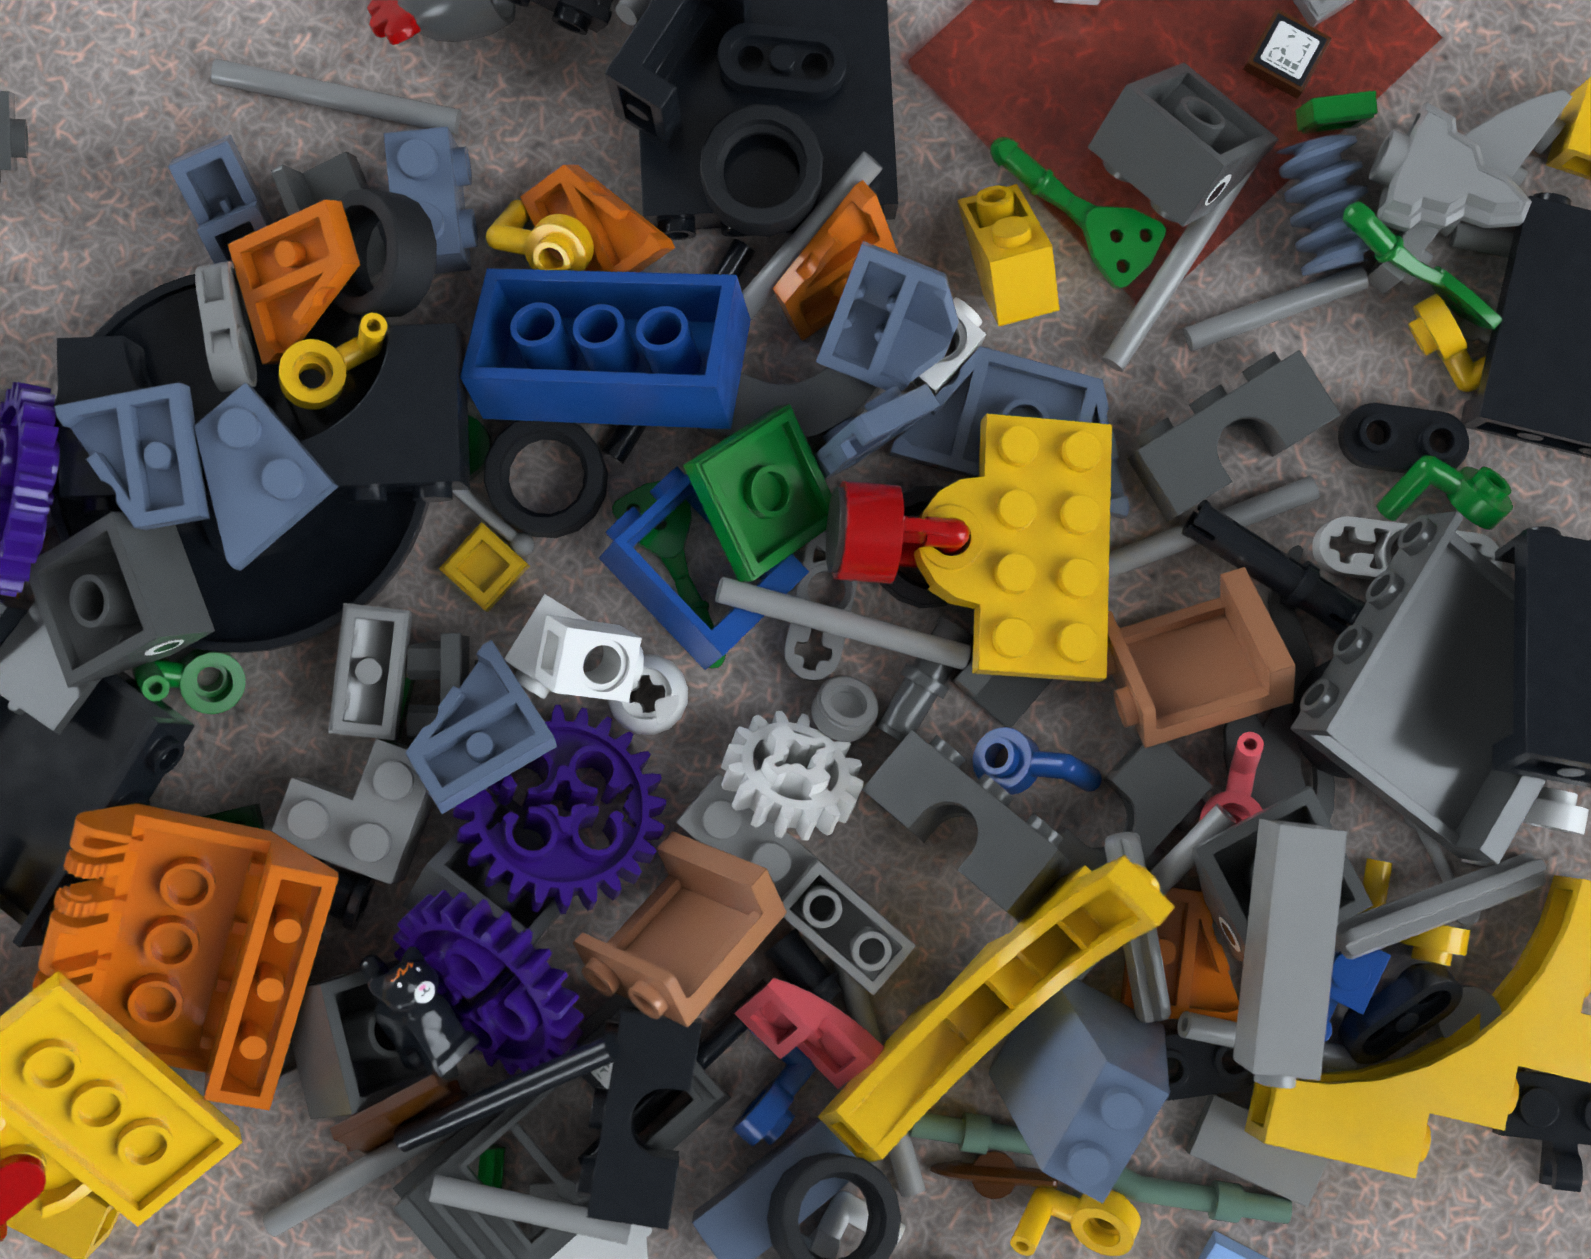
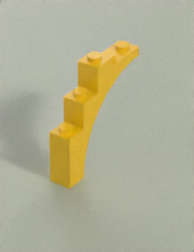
M1125 856L1094 871H1091L1084 865L1059 878L1010 933L987 943L938 998L918 1006L883 1044L884 1049L876 1060L852 1078L817 1117L856 1157L864 1158L868 1162L884 1159L918 1120L970 1068L1027 1016L1099 960L1132 939L1161 924L1174 909V906L1160 892V885L1156 878L1144 867L1131 863Z
M1554 875L1538 925L1514 968L1491 994L1499 1004L1502 1014L1481 1031L1480 1012L1447 1038L1440 1037L1397 1059L1353 1071L1321 1073V1080L1296 1078L1295 1088H1277L1255 1082L1244 1131L1264 1144L1416 1179L1419 1162L1426 1158L1430 1149L1431 1130L1428 1125L1430 1113L1505 1131L1507 1117L1513 1112L1518 1101L1519 1085L1516 1079L1518 1066L1591 1083V1015L1581 1012L1583 1001L1591 992V881Z

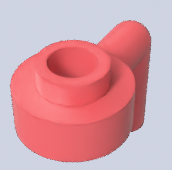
M1245 732L1238 738L1230 765L1226 790L1214 795L1205 803L1199 821L1216 804L1224 807L1235 818L1236 824L1263 810L1259 803L1251 797L1256 769L1264 748V741L1259 734Z

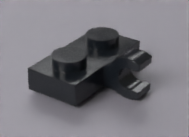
M1517 1070L1516 1079L1519 1085V1096L1516 1107L1507 1117L1505 1131L1492 1128V1132L1501 1136L1542 1140L1539 1183L1552 1185L1554 1190L1581 1192L1583 1167L1578 1153V1144L1591 1145V1083L1554 1074Z

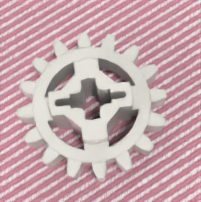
M776 711L771 724L761 716L756 715L753 716L749 729L739 726L735 731L731 744L727 747L721 764V768L726 771L721 785L723 790L737 791L732 803L735 811L747 808L754 811L751 821L752 826L757 828L766 820L774 823L775 837L779 838L784 836L787 828H796L802 841L809 840L815 826L828 836L833 833L837 821L843 823L848 821L863 788L864 781L857 778L862 766L861 760L846 758L851 743L833 742L819 729L816 730L809 727V716L803 713L798 718L797 723L789 722L783 711ZM754 758L758 761L756 770L753 763ZM828 783L830 784L831 792L827 789Z

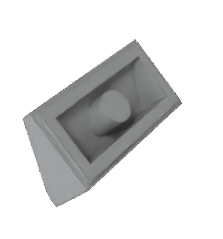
M343 604L328 733L398 740L407 670V648L410 645L413 619L411 611Z

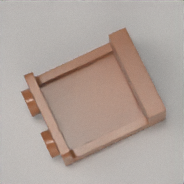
M1245 567L1220 574V597L1122 628H1119L1112 611H1108L1107 676L1112 675L1118 689L1113 691V696L1124 727L1135 725L1144 748L1293 703L1296 665Z
M672 831L656 848L669 874L607 943L582 932L573 942V945L585 965L582 968L583 976L598 992L609 997L614 993L631 1000L640 1011L653 1019H659L661 1016H664L688 1028L787 912L767 868Z

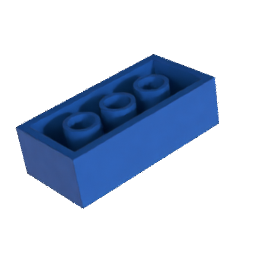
M487 268L460 379L483 419L731 429L751 319L737 275Z

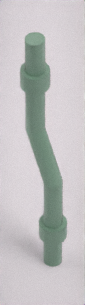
M964 1112L962 1117L959 1118L925 1113L909 1130L910 1137L958 1144L959 1151L985 1155L988 1149L1032 1155L1017 1126L992 1123L990 1115ZM1125 1167L1112 1188L1135 1202L1208 1212L1209 1218L1217 1221L1238 1223L1242 1217L1288 1224L1292 1216L1291 1200L1281 1196L1243 1191V1187L1239 1183L1214 1180L1208 1186L1141 1176Z

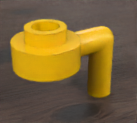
M522 200L510 202L486 232V242L491 248L525 255L529 266L534 270L584 271L594 253V244L589 231L580 221L569 215H548L541 219L533 230L522 229L530 220ZM547 248L557 250L562 255L563 261L552 256Z
M1435 293L1414 305L1413 310L1417 318L1409 322L1408 327L1423 354L1428 356L1436 351L1446 366L1455 386L1460 391L1471 392L1479 388L1486 355L1474 362L1472 361L1467 351L1465 338L1442 298Z
M378 313L366 314L361 319L358 336L335 348L324 341L316 339L302 340L291 345L284 352L279 364L278 380L285 397L294 405L310 410L322 409L333 404L343 391L346 372L380 354L387 331L385 318ZM308 369L317 370L322 374L324 383L317 388H308L301 383L299 379L300 374Z
M1367 858L1362 885L1373 906L1362 912L1386 904L1393 863ZM1442 925L1399 943L1413 946L1412 959L1451 966L1453 954L1467 955L1470 930Z
M1037 1187L1033 1191L1015 1229L1010 1245L1021 1255H1033L1050 1217L1054 1216L1069 1222L1076 1238L1087 1248L1107 1256H1120L1126 1254L1132 1248L1141 1226V1219L1138 1211L1124 1195L1113 1190L1110 1191L1104 1203H1101L1086 1194H1083L1081 1198H1077L1054 1188Z

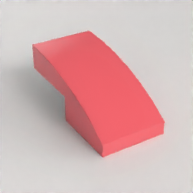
M776 978L770 980L734 1013L779 1059L783 1058L797 1046L837 1089L870 1066L884 1049V1046L866 1029L829 1002L796 985Z

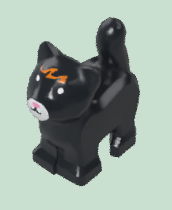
M410 946L404 953L401 962L391 970L375 954H370L362 959L359 964L360 971L368 981L371 993L378 1000L375 1010L376 1019L382 1030L394 1043L400 1055V1061L405 1068L416 1071L425 1064L426 1069L431 1075L441 1077L478 1044L479 1039L475 1033L464 1029L450 1004L437 992L439 975L425 961L423 955L416 947Z

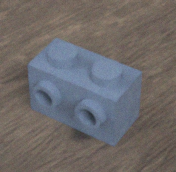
M448 126L384 133L389 192L404 194L421 205L431 220L437 241L436 269L434 274L472 270L470 248L478 247V230L474 210L465 209L463 186L472 185L471 163L467 147H458Z

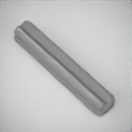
M1136 832L1116 833L1106 837L1105 852L1107 863L1125 856L1131 863H1136L1146 869L1141 839ZM1154 928L1123 945L1135 1015L1143 1023L1163 1021L1169 1018L1171 1014L1157 928Z

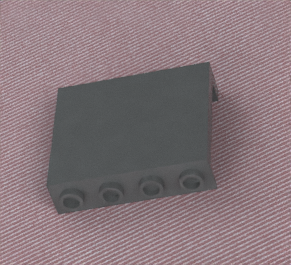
M1453 511L1419 515L1400 534L1398 539L1399 549L1386 571L1378 575L1368 587L1365 596L1367 602L1354 624L1344 630L1336 640L1333 647L1334 657L1322 677L1314 682L1304 693L1300 702L1301 711L1290 729L1456 857L1499 864L1547 781L1545 779L1492 770V745L1513 734L1514 580L1456 533L1464 518L1461 513Z

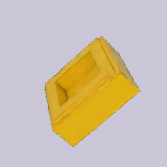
M481 522L438 569L484 611L489 612L530 565Z

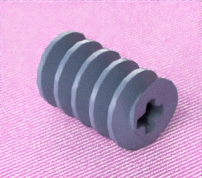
M1354 135L1324 136L1298 143L1276 152L1295 156L1279 168L1281 178L1300 180L1299 183L1284 193L1286 202L1306 205L1305 208L1290 218L1291 226L1311 229L1309 234L1295 243L1296 250L1298 252L1317 254L1316 258L1301 267L1303 276L1323 273L1369 260L1364 259L1363 253L1370 248L1343 222L1344 209L1368 193L1367 186L1347 183V178L1363 167L1362 161L1342 159L1341 156L1342 152L1357 143V137Z

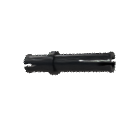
M1203 500L1197 506L1199 513L1195 511L1191 513L1183 527L1182 535L1187 538L1190 537L1236 568L1245 567L1250 577L1280 595V604L1290 610H1294L1297 607L1334 630L1339 636L1349 627L1346 625L1347 622L1350 625L1354 624L1365 602L1354 598L1320 576V567L1310 561H1306L1303 564L1213 507L1207 500Z

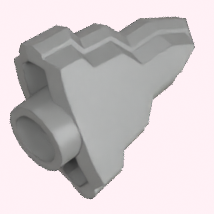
M1427 102L1422 105L1407 134L1394 129L1389 132L1377 153L1369 174V180L1384 186L1377 217L1385 226L1407 232L1416 224L1442 230L1459 219L1481 228L1519 226L1524 222L1532 202L1509 175L1484 164L1479 144L1457 132L1455 117Z

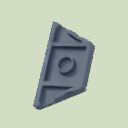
M980 346L950 382L937 393L935 398L940 406L907 428L893 442L889 456L969 478L979 477L980 422L986 414L1109 424L1107 417L1109 407L1103 379ZM1112 432L1110 516L1124 519L1127 517L1130 507L1128 497L1124 496L1117 464L1119 454L1115 435Z

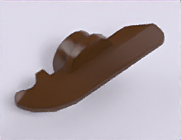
M990 1150L985 1155H978L973 1163L953 1160L951 1162L934 1164L930 1168V1171L942 1177L972 1182L978 1193L990 1199H1000L1007 1196L1016 1185L1058 1188V1180L1045 1174L1041 1169L1016 1167L1011 1157L997 1150Z

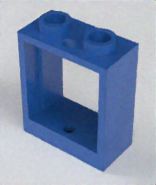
M676 466L650 491L657 501L649 509L641 514L634 506L631 507L605 532L613 542L601 554L599 559L696 662L706 670L722 658L765 615L733 607L710 629L634 549L644 537L685 500L712 527L688 475ZM791 554L759 576L761 581L756 586L787 594L809 571Z

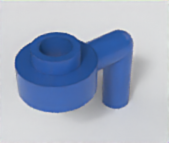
M999 727L986 733L977 743L973 753V769L977 778L980 779L983 774H986L1010 795L1027 790L1036 781L1037 777L1063 779L1087 792L1096 790L1102 781L1101 773L1095 767L1071 754L1040 751L1033 739L1010 727ZM1003 748H1007V762L1002 767L996 768L995 759L998 753Z
M797 1046L781 1058L786 1064L784 1069L756 1096L732 1126V1130L751 1147L761 1139L769 1146L772 1145L795 1118V1115L788 1108L792 1104L796 1093L816 1070L813 1062Z

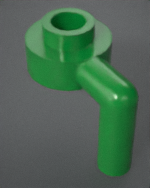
M1431 455L1421 457L1376 504L1378 511L1390 521H1396L1432 485L1446 493L1451 504L1466 519L1487 530L1494 529L1513 510L1512 502L1508 496L1511 493V487L1496 471L1488 467H1481L1478 470L1469 466L1463 467L1458 471Z
M195 649L187 654L180 663L156 660L132 668L133 677L148 700H162L167 696L170 688H177L185 702L192 709L203 714H219L231 709L241 699L246 686L243 668L231 653ZM207 667L219 669V677L215 683L208 686L197 683V677L203 669Z

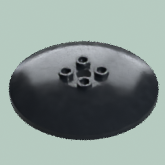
M195 274L162 284L137 297L117 311L92 336H125L144 348L145 364L152 387L178 382L189 386L195 424L236 391L220 392L212 378L204 342ZM332 302L303 340H321L335 348L358 336L360 322L365 315L349 314ZM250 323L257 367V384L253 389L299 442L309 439L341 421L363 400L381 370L386 355L388 336L385 335L383 347L379 355L346 372L343 391L333 404L322 409L310 410L294 405L285 397L278 380L279 364H262ZM308 369L299 376L301 383L308 388H317L324 383L322 374L317 370ZM58 393L54 402V407L58 405ZM56 417V421H55L54 427H58V418H57V417ZM58 466L56 481L52 489L54 500L53 504L49 507L61 542L106 515L83 513L82 504L59 497ZM413 492L387 493V503L374 505L347 503V494L328 495L322 501V505L314 507L246 567L239 571L233 569L226 560L212 500H207L209 519L176 525L215 629L214 632L188 647L222 653L272 651L308 641L341 625L344 603L367 606L398 573L422 529L429 502L413 501Z

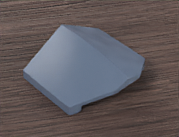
M863 241L816 363L886 391L894 386H898L900 391H903L910 382L944 358L959 323L946 274Z

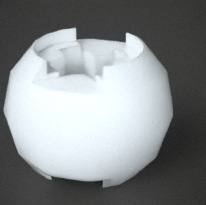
M644 654V664L640 679L648 676L653 685L664 686L665 697L655 701V711L646 713L643 704L632 703L631 694L629 702L607 700L613 717L625 729L636 734L655 735L669 730L681 719L688 704V686L683 673L672 661L659 655ZM640 679L636 684H632L631 692L640 689Z

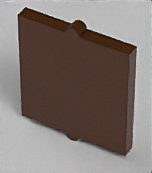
M430 1075L330 1128L334 1141L346 1145L348 1152L359 1150L368 1154L393 1140L394 1130L397 1127L469 1095L460 1088L458 1080L448 1082L441 1077Z

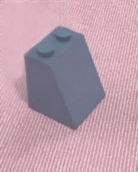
M1073 979L1009 1033L989 1069V1076L1042 1172L1104 1203L1170 1094L1164 1025L1157 1021L1150 1023L1140 1022L1136 1018L1134 1009L1077 979Z

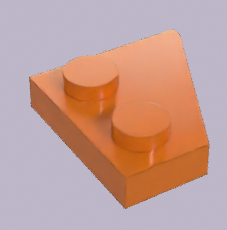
M562 165L520 196L534 227L541 219L548 215L565 214L577 219L587 228L593 240L594 253L584 271L641 272L675 248L672 240L579 165ZM547 248L552 256L563 261L562 255L557 250Z
M864 180L857 183L772 288L789 325L802 341L832 321L863 241L899 255L877 195Z
M322 200L228 244L262 364H280L284 352L291 345L302 341L360 266L342 201Z
M1172 887L1164 896L1174 906V909L1156 927L1171 1005L1169 1018L1179 1020L1181 1014L1187 1011L1237 1022L1239 1000L1228 972L1231 969L1223 947L1217 941L1212 927L1213 919L1204 901L1203 893L1199 890ZM1125 961L1120 1002L1134 1009Z

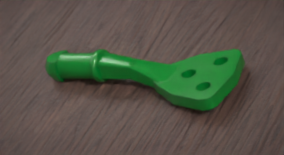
M1000 137L992 142L990 155L998 167H1004L1028 187L1032 196L1037 195L1064 211L1083 230L1091 260L1111 287L1115 289L1127 287L1152 263L1166 235V228L1162 222L1133 208L1096 206L1085 201L1068 190L1053 175V170L1045 169L1022 150L1014 139ZM1141 230L1148 233L1149 239L1147 242L1141 240ZM1111 231H1116L1119 234L1120 239L1117 243L1111 240ZM1118 261L1124 262L1126 266L1124 273L1118 271Z
M1359 201L1349 204L1344 209L1343 222L1375 253V259L1378 262H1389L1403 272L1431 284L1433 290L1442 298L1448 308L1459 317L1479 327L1494 330L1502 322V318L1491 307L1446 270L1439 266L1432 268L1420 262L1403 246V238L1400 235H1394L1365 204Z
M660 481L645 483L616 500L612 505V513L616 520L633 506L638 507L641 514L649 509L657 501L650 491ZM685 500L663 520L667 523L665 529L657 530L654 528L637 545L662 561L675 582L678 595L711 629L714 623L708 611L710 605L707 601L702 600L688 572L685 546L692 522L691 505ZM726 654L709 668L715 669L723 665Z

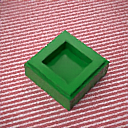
M1376 90L1310 99L1296 109L1298 132L1309 134L1361 126L1374 118V115L1378 113Z

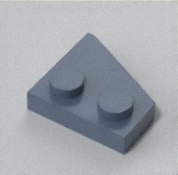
M178 382L55 406L56 417L63 426L71 428L90 455L87 461L101 481L107 482L114 489L117 504L134 528L150 530L210 518L200 451L194 430L196 424L189 386Z
M247 383L240 386L194 426L226 560L233 569L241 571L338 488V485L253 387Z
M927 383L905 394H902L898 386H894L868 402L864 406L867 412L842 422L824 434L822 438L826 444L814 454L824 479L827 480L853 467L939 407L940 404Z
M492 640L482 645L476 654L479 660L459 689L455 686L451 688L438 706V714L435 720L422 728L405 752L441 814L557 747L553 734Z

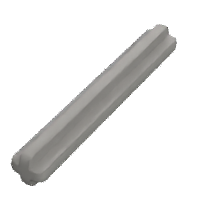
M1522 853L1503 860L1499 864H1492L1359 913L1337 925L1335 952H1341L1346 959H1355L1540 889L1546 883L1543 873L1547 869L1546 864L1542 859L1536 860L1531 853Z

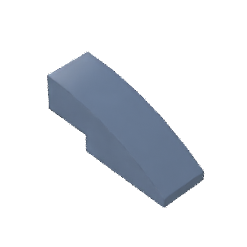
M231 134L174 158L168 165L198 224L197 232L214 264L232 261L228 248L229 243L273 223Z
M818 1117L750 1165L744 1175L694 1211L692 1224L717 1259H755L772 1246L767 1223L771 1193L783 1173L802 1158L825 1152L856 1157ZM833 1177L821 1180L811 1187L801 1202L798 1223L803 1222L849 1181Z

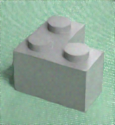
M376 739L355 794L311 777L291 778L271 831L311 856L392 885L405 880L434 801L405 753L409 746L394 740Z

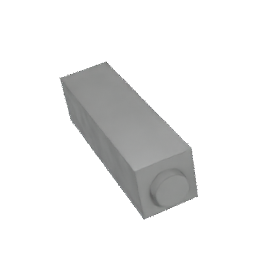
M1259 818L1233 1054L1235 1062L1254 1074V1082L1277 1088H1295L1296 1078L1321 1080L1347 831L1323 825Z

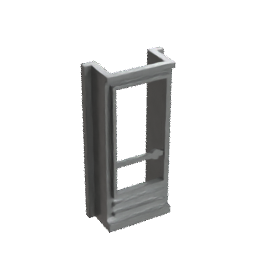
M615 994L578 1026L584 1033L576 1042L578 1045L576 1048L603 1037L607 1020L620 1022L623 1006L637 1007L631 1000ZM696 1061L691 1092L687 1091L691 1098L643 1141L657 1148L673 1150L731 1099V1096ZM557 1087L481 1119L458 1131L394 1186V1191L401 1198L394 1207V1210L436 1259H550L577 1235L544 1227L530 1239L515 1220L429 1202L436 1174L484 1185L468 1165L510 1130L558 1186L557 1193L559 1197L564 1200L569 1199L573 1205L588 1208L590 1198L577 1196L576 1183L572 1179L564 1178L518 1123Z

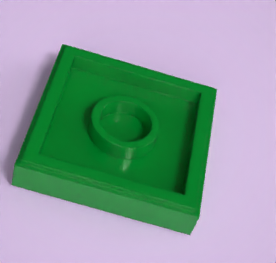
M790 404L775 406L683 465L738 581H754L827 529L828 511L832 494Z

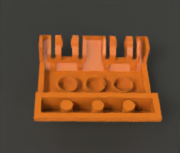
M138 803L79 813L76 816L70 839V847L73 850L69 849V852L66 854L64 870L69 871L68 874H73L74 877L87 878L90 881L74 883L70 886L59 888V891L57 890L53 904L56 910H53L50 916L38 962L39 970L35 974L32 985L33 990L59 971L170 1067L205 1072L203 1100L270 1111L338 882V872L269 830Z

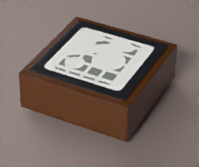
M1276 9L1243 70L1298 99L1332 38Z

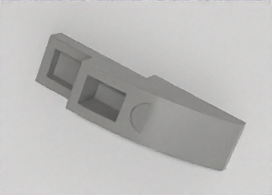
M1561 89L1529 99L1497 114L1464 136L1479 144L1485 165L1509 175L1519 187L1528 175V171L1522 168L1521 164L1532 150L1541 154L1558 136L1566 124L1558 116L1573 96ZM1457 220L1442 230L1416 224L1407 232L1400 231L1398 235L1404 240L1403 246L1420 262L1428 265L1433 255L1425 250L1438 232L1447 237L1461 220ZM1377 261L1367 274L1368 282L1383 294L1400 281L1410 286L1417 279L1389 262L1380 263Z
M718 772L679 816L676 823L701 843L767 868L787 912L784 918L872 995H875L916 945L789 832L786 831L782 838L775 837L774 823L767 820L757 828L752 826L751 821L754 811L750 808L734 810L732 803L737 791L723 790L721 784L724 776Z

